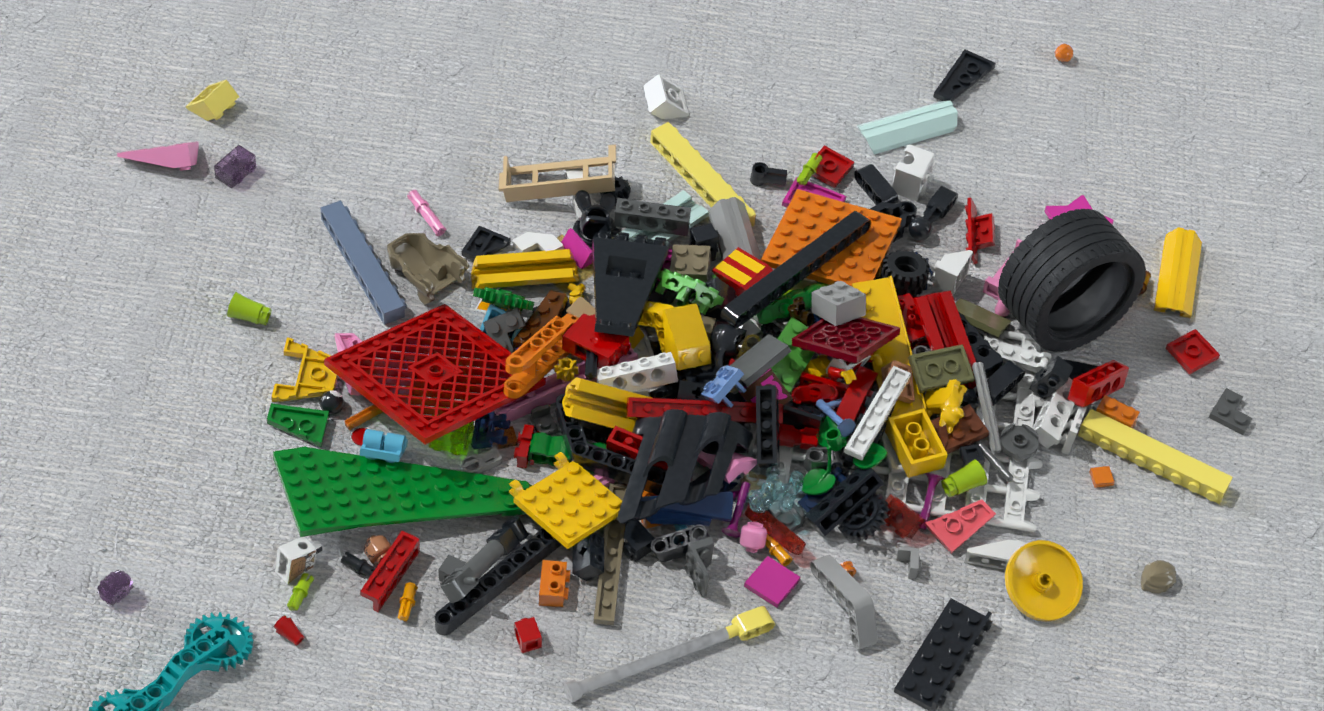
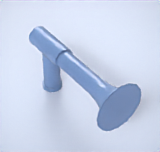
M843 397L828 403L819 399L816 402V406L838 425L837 429L840 430L842 437L849 436L855 429V422L852 419L843 420L833 411V408L839 407Z

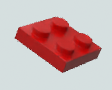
M824 145L816 156L817 159L818 155H821L823 159L816 168V173L812 176L835 188L854 167L855 162Z
M1196 329L1168 343L1165 348L1189 375L1216 361L1220 356Z

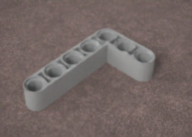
M831 555L810 561V568L814 577L848 611L851 639L854 647L857 650H861L877 644L878 636L874 604L869 593Z

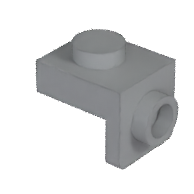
M911 546L899 547L897 561L908 562V579H916L917 573L922 571V560H919V548Z

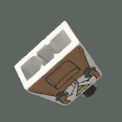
M300 537L278 547L275 572L287 585L299 578L302 573H306L314 567L316 554L322 551L320 542L314 541L310 543L305 537Z

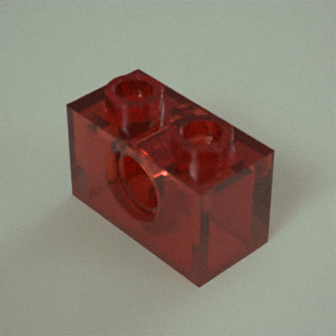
M890 494L886 499L890 511L887 512L889 518L884 519L885 525L889 527L891 524L896 528L894 532L901 538L908 537L912 539L926 520L898 497ZM902 513L903 520L902 522L897 523L896 517L898 514Z

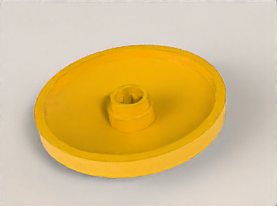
M1037 540L1021 546L1010 557L1005 570V585L1011 601L1021 613L1031 619L1044 622L1060 619L1074 610L1081 598L1083 579L1079 565L1071 553L1057 543Z

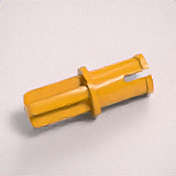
M767 532L765 545L769 549V553L774 555L784 567L789 565L793 560L792 557L785 551L783 544L778 542L770 532Z
M406 583L403 596L399 599L401 606L398 619L404 622L408 621L411 608L415 606L414 599L418 589L415 583Z

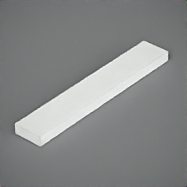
M896 366L892 367L847 443L844 453L863 460L909 381L911 373Z

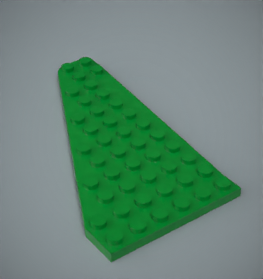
M305 446L273 451V460L300 537L369 526L501 514L502 517L526 514L514 503V497L509 493V490L512 489L509 483L515 479L406 462L389 463L383 459H368L365 456ZM518 480L524 490L532 486L527 481Z

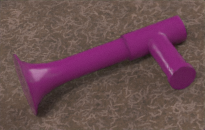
M925 473L929 484L921 514L903 510L902 519L918 521L917 528L924 530L927 528L924 524L929 520L936 486L942 479H945L942 476Z
M742 482L740 490L731 491L733 492V500L737 498L736 507L728 527L721 529L728 536L738 538L741 535L738 531V523L751 486L748 482Z

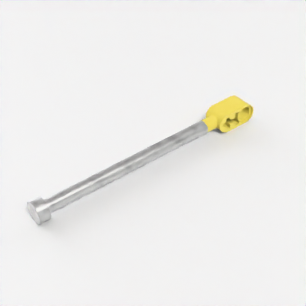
M760 606L735 616L730 626L583 681L577 682L573 679L565 682L564 690L568 700L572 703L582 699V694L730 638L739 636L740 640L745 641L772 630L775 623L766 607Z

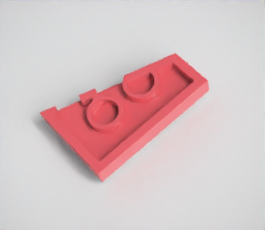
M979 500L957 511L942 515L940 518L925 522L924 525L952 554L990 521L996 513L983 500Z

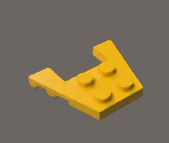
M287 337L283 350L284 356L302 358L296 385L275 383L271 396L272 402L321 397L323 393L335 390L338 376L324 365V359L331 355L320 350L318 352L314 351L308 345L303 343L300 345L294 342V339Z

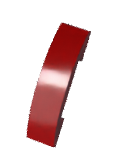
M862 366L857 370L855 374L857 379L852 380L836 412L843 420L852 419L855 422L869 390L872 389L878 376L877 372Z

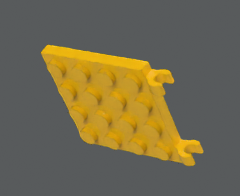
M559 452L554 456L558 460L554 462V465L559 470L526 490L522 488L518 480H514L509 483L512 487L509 493L514 497V503L564 547L569 549L616 519L622 500L582 466L574 461L569 463L566 456Z

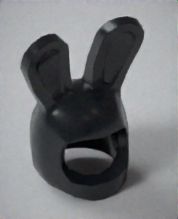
M584 190L578 191L575 195V201L582 212L580 219L582 234L588 239L593 240L596 232H600V230L611 231L612 221L609 214L615 206V197L610 193H606L601 197L600 205H591L589 193Z
M718 324L713 329L710 337V349L715 355L716 373L725 365L726 360H731V358H735L738 355L739 350L737 346L745 338L747 330L735 328L728 324Z

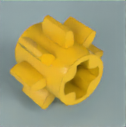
M568 357L559 359V365L554 366L557 379L561 378L564 382L574 380V374H579L576 360L572 361Z

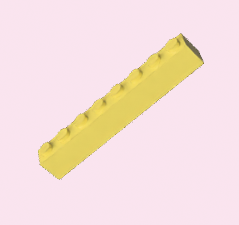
M667 122L651 130L650 143L711 208L719 200L736 197L745 203L743 198L735 193L732 186L727 184L722 179V176L711 167L710 163L701 157L698 150H695L689 141L682 137L676 127ZM745 203L751 226L753 227L755 225L756 214L755 211Z
M1090 409L1078 433V436L1084 440L1090 441L1102 449L1117 454L1119 457L1125 458L1137 466L1150 470L1154 474L1160 475L1218 504L1221 503L1233 478L1093 409Z

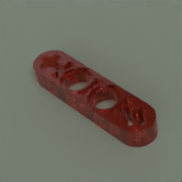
M748 503L744 512L747 518L752 522L763 524L767 534L790 553L795 555L802 554L806 543L759 504Z

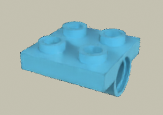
M366 429L363 444L360 448V456H365L368 459H383L389 463L399 462L407 448L408 439H406V435L389 432L385 435L383 431Z

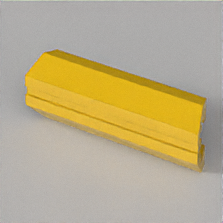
M1178 227L1165 236L1154 311L1165 313V310L1171 309L1173 312L1180 311L1179 316L1191 318L1202 246V241L1194 230H1185Z
M570 249L476 256L470 275L472 289L580 281L578 267Z
M576 377L566 386L562 405L566 416L614 428L616 425L632 432L635 421L638 418H627V398L652 397Z

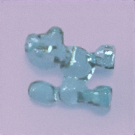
M769 467L766 471V481L762 484L761 489L750 490L747 494L750 499L749 506L751 510L757 513H764L771 508L774 501L781 499L778 504L779 510L783 513L789 512L794 505L797 493L802 491L803 474L799 471L791 472L789 483L784 484L779 480V469Z

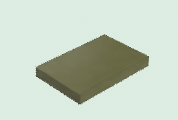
M960 298L955 303L958 311L966 317V320L972 326L993 336L1000 337L1010 327L1012 322L965 299Z
M963 344L913 354L908 357L919 393L943 387L946 388L949 380L956 379L960 382V385L975 380Z

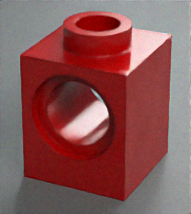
M534 617L522 618L514 622V634L521 653L542 648V636Z

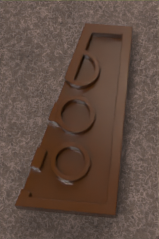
M549 291L525 323L526 326L513 339L514 347L519 348L555 316H562L568 300L565 293Z

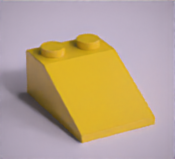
M697 304L664 309L665 353H672L676 370L711 364L710 343Z

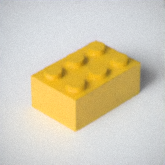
M925 409L888 418L885 433L908 478L945 467L948 454Z

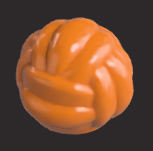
M1067 44L1058 46L1055 50L1057 60L1061 62L1070 61L1073 57L1072 47Z

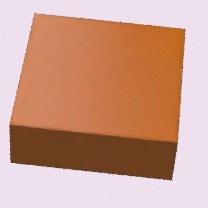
M1109 466L1090 468L1089 473L1094 488L1114 485V479Z

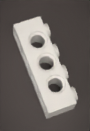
M671 352L660 353L651 357H642L638 360L622 362L617 365L604 366L597 369L596 375L597 383L629 392L678 382L676 364Z
M1068 378L1067 383L1046 398L1033 426L1039 437L1038 442L1047 449L1061 441L1063 437L1061 434L1069 424L1067 420L1074 412L1073 407L1075 404L1068 400L1073 381Z

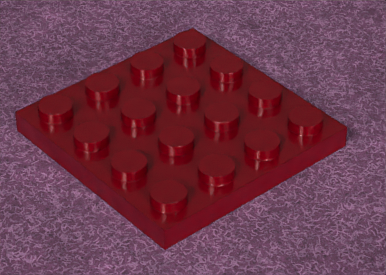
M863 317L838 326L821 319L793 337L792 346L799 347L802 350H810L819 355H828L834 359L846 360L851 364H857L899 336L900 327Z

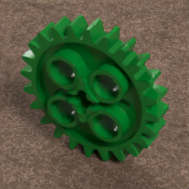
M474 288L473 296L481 298L482 302L494 304L499 308L507 310L508 308H519L520 311L523 309L533 311L535 303L525 300L526 297L512 294L511 291L503 289Z

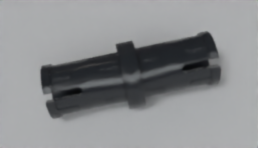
M348 551L341 558V563L354 569L358 575L363 574L370 578L376 569L368 564L367 560L359 559Z

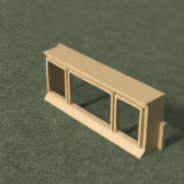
M616 144L608 145V157L510 167L508 157L504 156L503 172L499 173V192L503 191L506 202L571 196L576 195L580 190H584L589 194L615 191ZM608 165V175L589 177V167ZM583 168V178L538 182L539 172ZM532 173V183L511 185L512 175Z

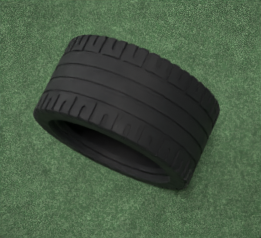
M1075 209L1047 220L1046 223L1041 224L1039 228L1034 229L1030 235H1027L1026 239L1020 242L1019 246L1009 256V260L1006 261L998 285L1000 300L1036 343L1045 350L1063 352L1082 347L1084 344L1094 341L1117 324L1118 320L1123 318V315L1129 311V308L1132 307L1133 302L1136 301L1141 292V288L1144 285L1143 282L1145 281L1146 267L1141 255L1103 214L1092 209Z

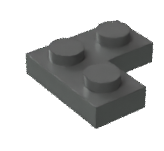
M519 308L483 322L489 337L509 352L515 351L509 333L526 326Z
M1228 388L1224 390L1208 417L1241 435H1244L1253 419L1236 410L1243 396Z

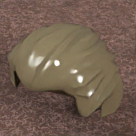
M1164 560L1149 562L1144 567L1141 575V589L1155 594L1166 592L1176 583L1175 567Z

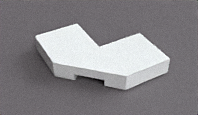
M527 232L512 240V245L520 253L530 252L536 248H539L541 251L564 249L563 244L552 234Z

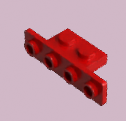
M969 197L967 198V205H965L968 219L965 220L968 233H966L968 243L966 251H973L971 260L976 264L978 263V249L995 246V224L992 213L977 216V208L972 198Z

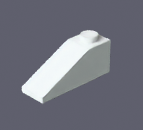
M1005 540L967 548L964 563L1006 570L1007 563L1013 553L1027 543L1020 540Z

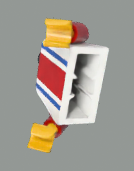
M872 353L857 364L833 358L826 369V373L830 380L841 383L845 381L846 384H850L851 380L857 379L855 376L860 366L863 367L866 362L875 361V365L880 366L883 363H887L884 353L875 355Z

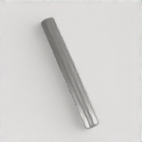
M975 362L972 368L985 426L989 431L990 449L993 454L1000 453L1002 445L984 365L982 362Z

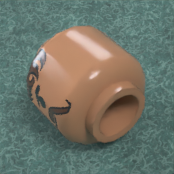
M373 535L366 540L363 550L369 561L374 565H378L390 549L391 544L385 536Z

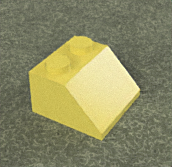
M226 79L208 85L185 107L206 121L218 120L224 115V110H228L236 104L235 100L239 98V95Z

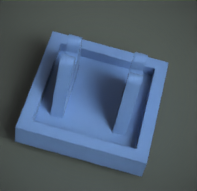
M726 365L718 370L717 376L713 381L708 382L704 386V391L701 395L706 400L715 403L722 401L727 407L731 408L733 404L727 399L726 394L733 386L745 393L746 389L738 382L744 373L738 368Z

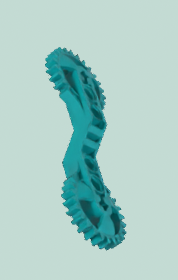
M219 612L218 616L210 613L208 618L203 614L202 620L195 618V624L190 623L189 629H186V635H184V648L173 655L156 680L141 690L123 689L122 694H119L116 689L114 695L106 692V698L100 695L98 701H93L89 711H106L104 707L109 704L115 706L113 711H162L170 705L186 681L200 671L219 672L220 667L227 671L229 665L234 669L236 668V663L243 665V660H248L249 654L252 653L253 633L249 632V626L244 627V621L237 622V616L230 619V614L222 617V613ZM207 626L211 628V630L205 634H203L200 630ZM229 645H232L238 654L232 657L228 656L226 653L228 652Z

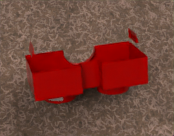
M524 424L523 432L519 431L517 443H520L519 448L515 447L514 459H517V467L527 468V454L532 434L534 433L533 425ZM530 460V465H534V460Z
M780 424V446L793 447L795 444L800 445L801 449L817 448L819 429L805 427L803 430H798L793 425Z

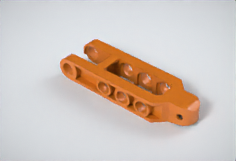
M569 313L562 318L555 316L507 357L505 370L512 374V376L504 383L505 396L509 398L521 397L549 373L555 365H558L559 359L566 358L570 354L562 350V335L579 317Z

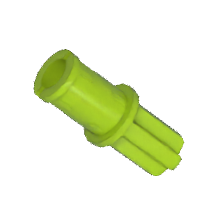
M812 153L807 164L803 165V170L797 178L799 185L805 186L811 176L816 173V168L823 159L821 155H818L816 159L818 153Z
M302 573L297 586L293 587V593L287 603L289 610L297 611L303 599L308 596L307 591L314 581L312 575L307 579L309 574Z

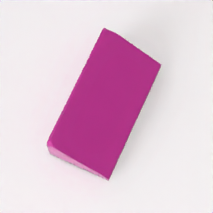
M572 228L568 229L561 243L564 249H570L577 266L583 269L592 264L593 251Z

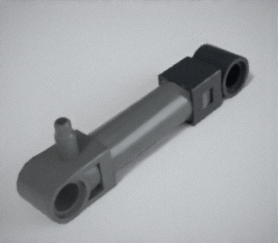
M513 517L502 525V529H498L486 540L487 544L463 567L456 568L440 583V587L450 603L464 598L479 583V578L502 556L512 552L521 541L528 537L529 533L519 517Z

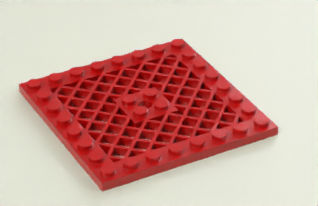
M446 304L324 359V365L425 445L518 399L509 398L504 394V383L507 380L505 378L512 376V374L505 370L506 359L512 353ZM543 377L524 395L546 385V378Z

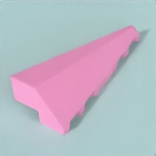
M701 451L697 462L703 467L707 466L712 469L716 455ZM734 452L724 480L730 484L741 473L746 475L757 465V460Z

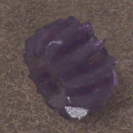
M112 571L100 581L97 593L103 601L113 605L116 602L119 603L130 594V590L134 587L133 581L124 571Z

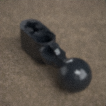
M941 186L929 200L926 210L923 212L924 216L917 217L910 222L909 234L911 237L920 241L927 239L932 232L931 224L934 221H938L939 218L943 219L956 203L959 194Z

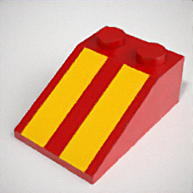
M739 247L712 269V272L721 281L735 289L737 296L773 271L768 264Z

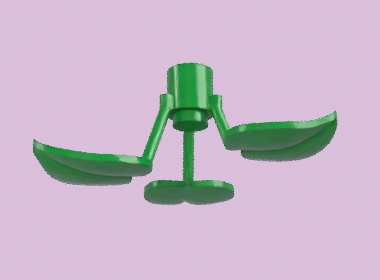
M828 416L824 419L817 437L819 445L827 447L828 468L827 471L822 468L812 469L805 475L802 492L808 495H821L833 488L836 478L830 474L831 451H840L843 446L846 447L847 445L846 440L848 436L842 437L840 430L837 429L838 425ZM872 443L863 460L854 457L853 462L858 468L870 469L878 465L888 453L884 447Z

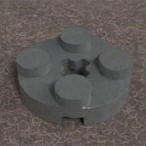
M1015 424L1006 426L1000 436L1002 451L1017 462H1022L1024 459L1032 457L1037 452L1039 446L1037 432L1025 424H1022V426H1015ZM1015 439L1018 441L1023 440L1022 444L1016 443Z

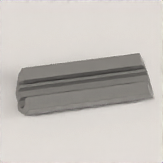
M736 197L719 200L709 210V218L714 229L719 232L718 248L722 261L738 247L761 260L745 203Z

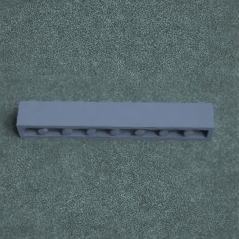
M341 200L320 207L322 222L382 323L386 325L404 318L405 309L407 308L403 298L400 299L398 296V290L395 285L391 284L387 271H383L380 259L375 258L372 246L366 243V237L363 232L359 231L357 221L351 218L349 208L344 206Z

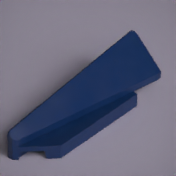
M719 492L717 495L707 496L703 500L691 505H680L679 502L660 508L656 514L646 518V520L651 524L710 526L711 519L731 522L733 492ZM644 496L641 498V501H648L657 496Z

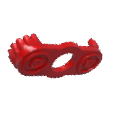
M811 383L796 387L792 391L791 397L796 404H801L802 401L817 402L819 399H830L833 401V399L837 398L838 389L832 383ZM811 388H818L821 392L820 395L812 397L809 393Z

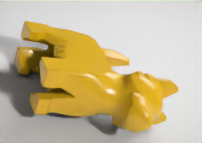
M956 379L949 380L946 388L927 391L924 397L927 408L926 413L929 419L933 414H941L939 425L940 427L945 425L948 434L953 431L959 419L964 417V412L959 407L967 388L964 385L960 386V382Z

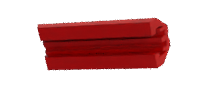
M951 290L913 298L931 351L963 344L973 372L972 365L976 360ZM974 380L973 382L961 385L973 389L976 387V382Z

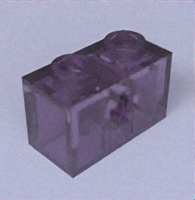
M240 145L236 146L214 165L215 178L228 187L233 188L255 170V154Z

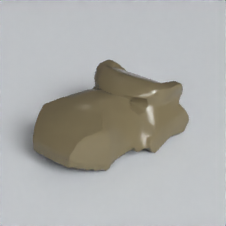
M405 233L387 245L391 268L403 272L408 281L417 288V295L424 305L434 301V295L456 281L462 283L466 280L464 272L469 268L467 260L458 255L450 245L434 244L424 233Z

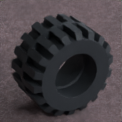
M892 251L889 255L885 256L880 279L892 276L897 296L910 293L912 297H917V294H922L926 288L930 266L925 258H922L920 254H915L913 251Z

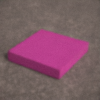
M767 556L746 580L744 587L778 608L799 583L801 577Z

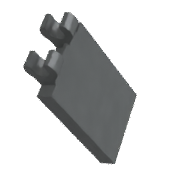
M768 334L730 366L738 368L744 373L738 382L742 386L748 387L788 355L791 349L787 344ZM733 386L730 392L736 394L739 390Z

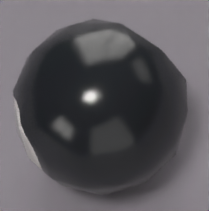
M331 390L322 394L319 405L323 411H329V415H333L342 410L344 399L339 392Z

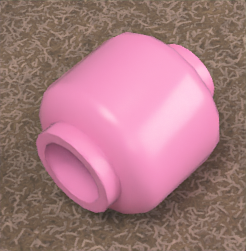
M747 522V525L741 528L740 545L746 548L745 551L757 553V550L765 547L767 530L763 527V524Z

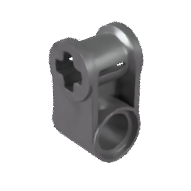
M812 447L807 450L804 460L806 471L809 472L816 468H822L827 471V447ZM831 451V472L837 467L843 468V462L840 461L839 457L840 451Z

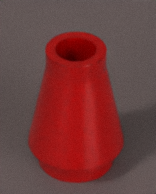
M284 615L274 625L276 633L296 646L305 638L291 617L288 618Z

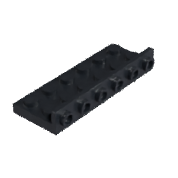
M950 598L895 686L894 693L928 711H936L938 707L942 708L947 699L946 693H951L955 687V678L957 676L961 677L966 667L964 666L965 662H970L975 653L973 651L974 647L980 646L984 638L982 636L983 632H988L993 623L990 620L992 613L988 611L985 616Z

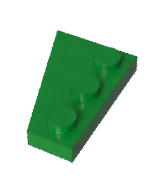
M271 403L267 424L322 448L329 411Z

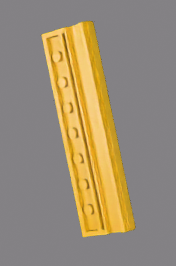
M892 276L852 283L853 288L866 294V315L862 316L863 318L900 327L899 336L873 353L874 355L884 353L887 363H883L880 366H876L875 361L871 362L873 371L878 373L876 378L878 391L883 384L881 368L894 360L910 366L908 357L912 355ZM913 372L915 401L908 404L897 400L891 417L920 409L927 410L923 393H919Z

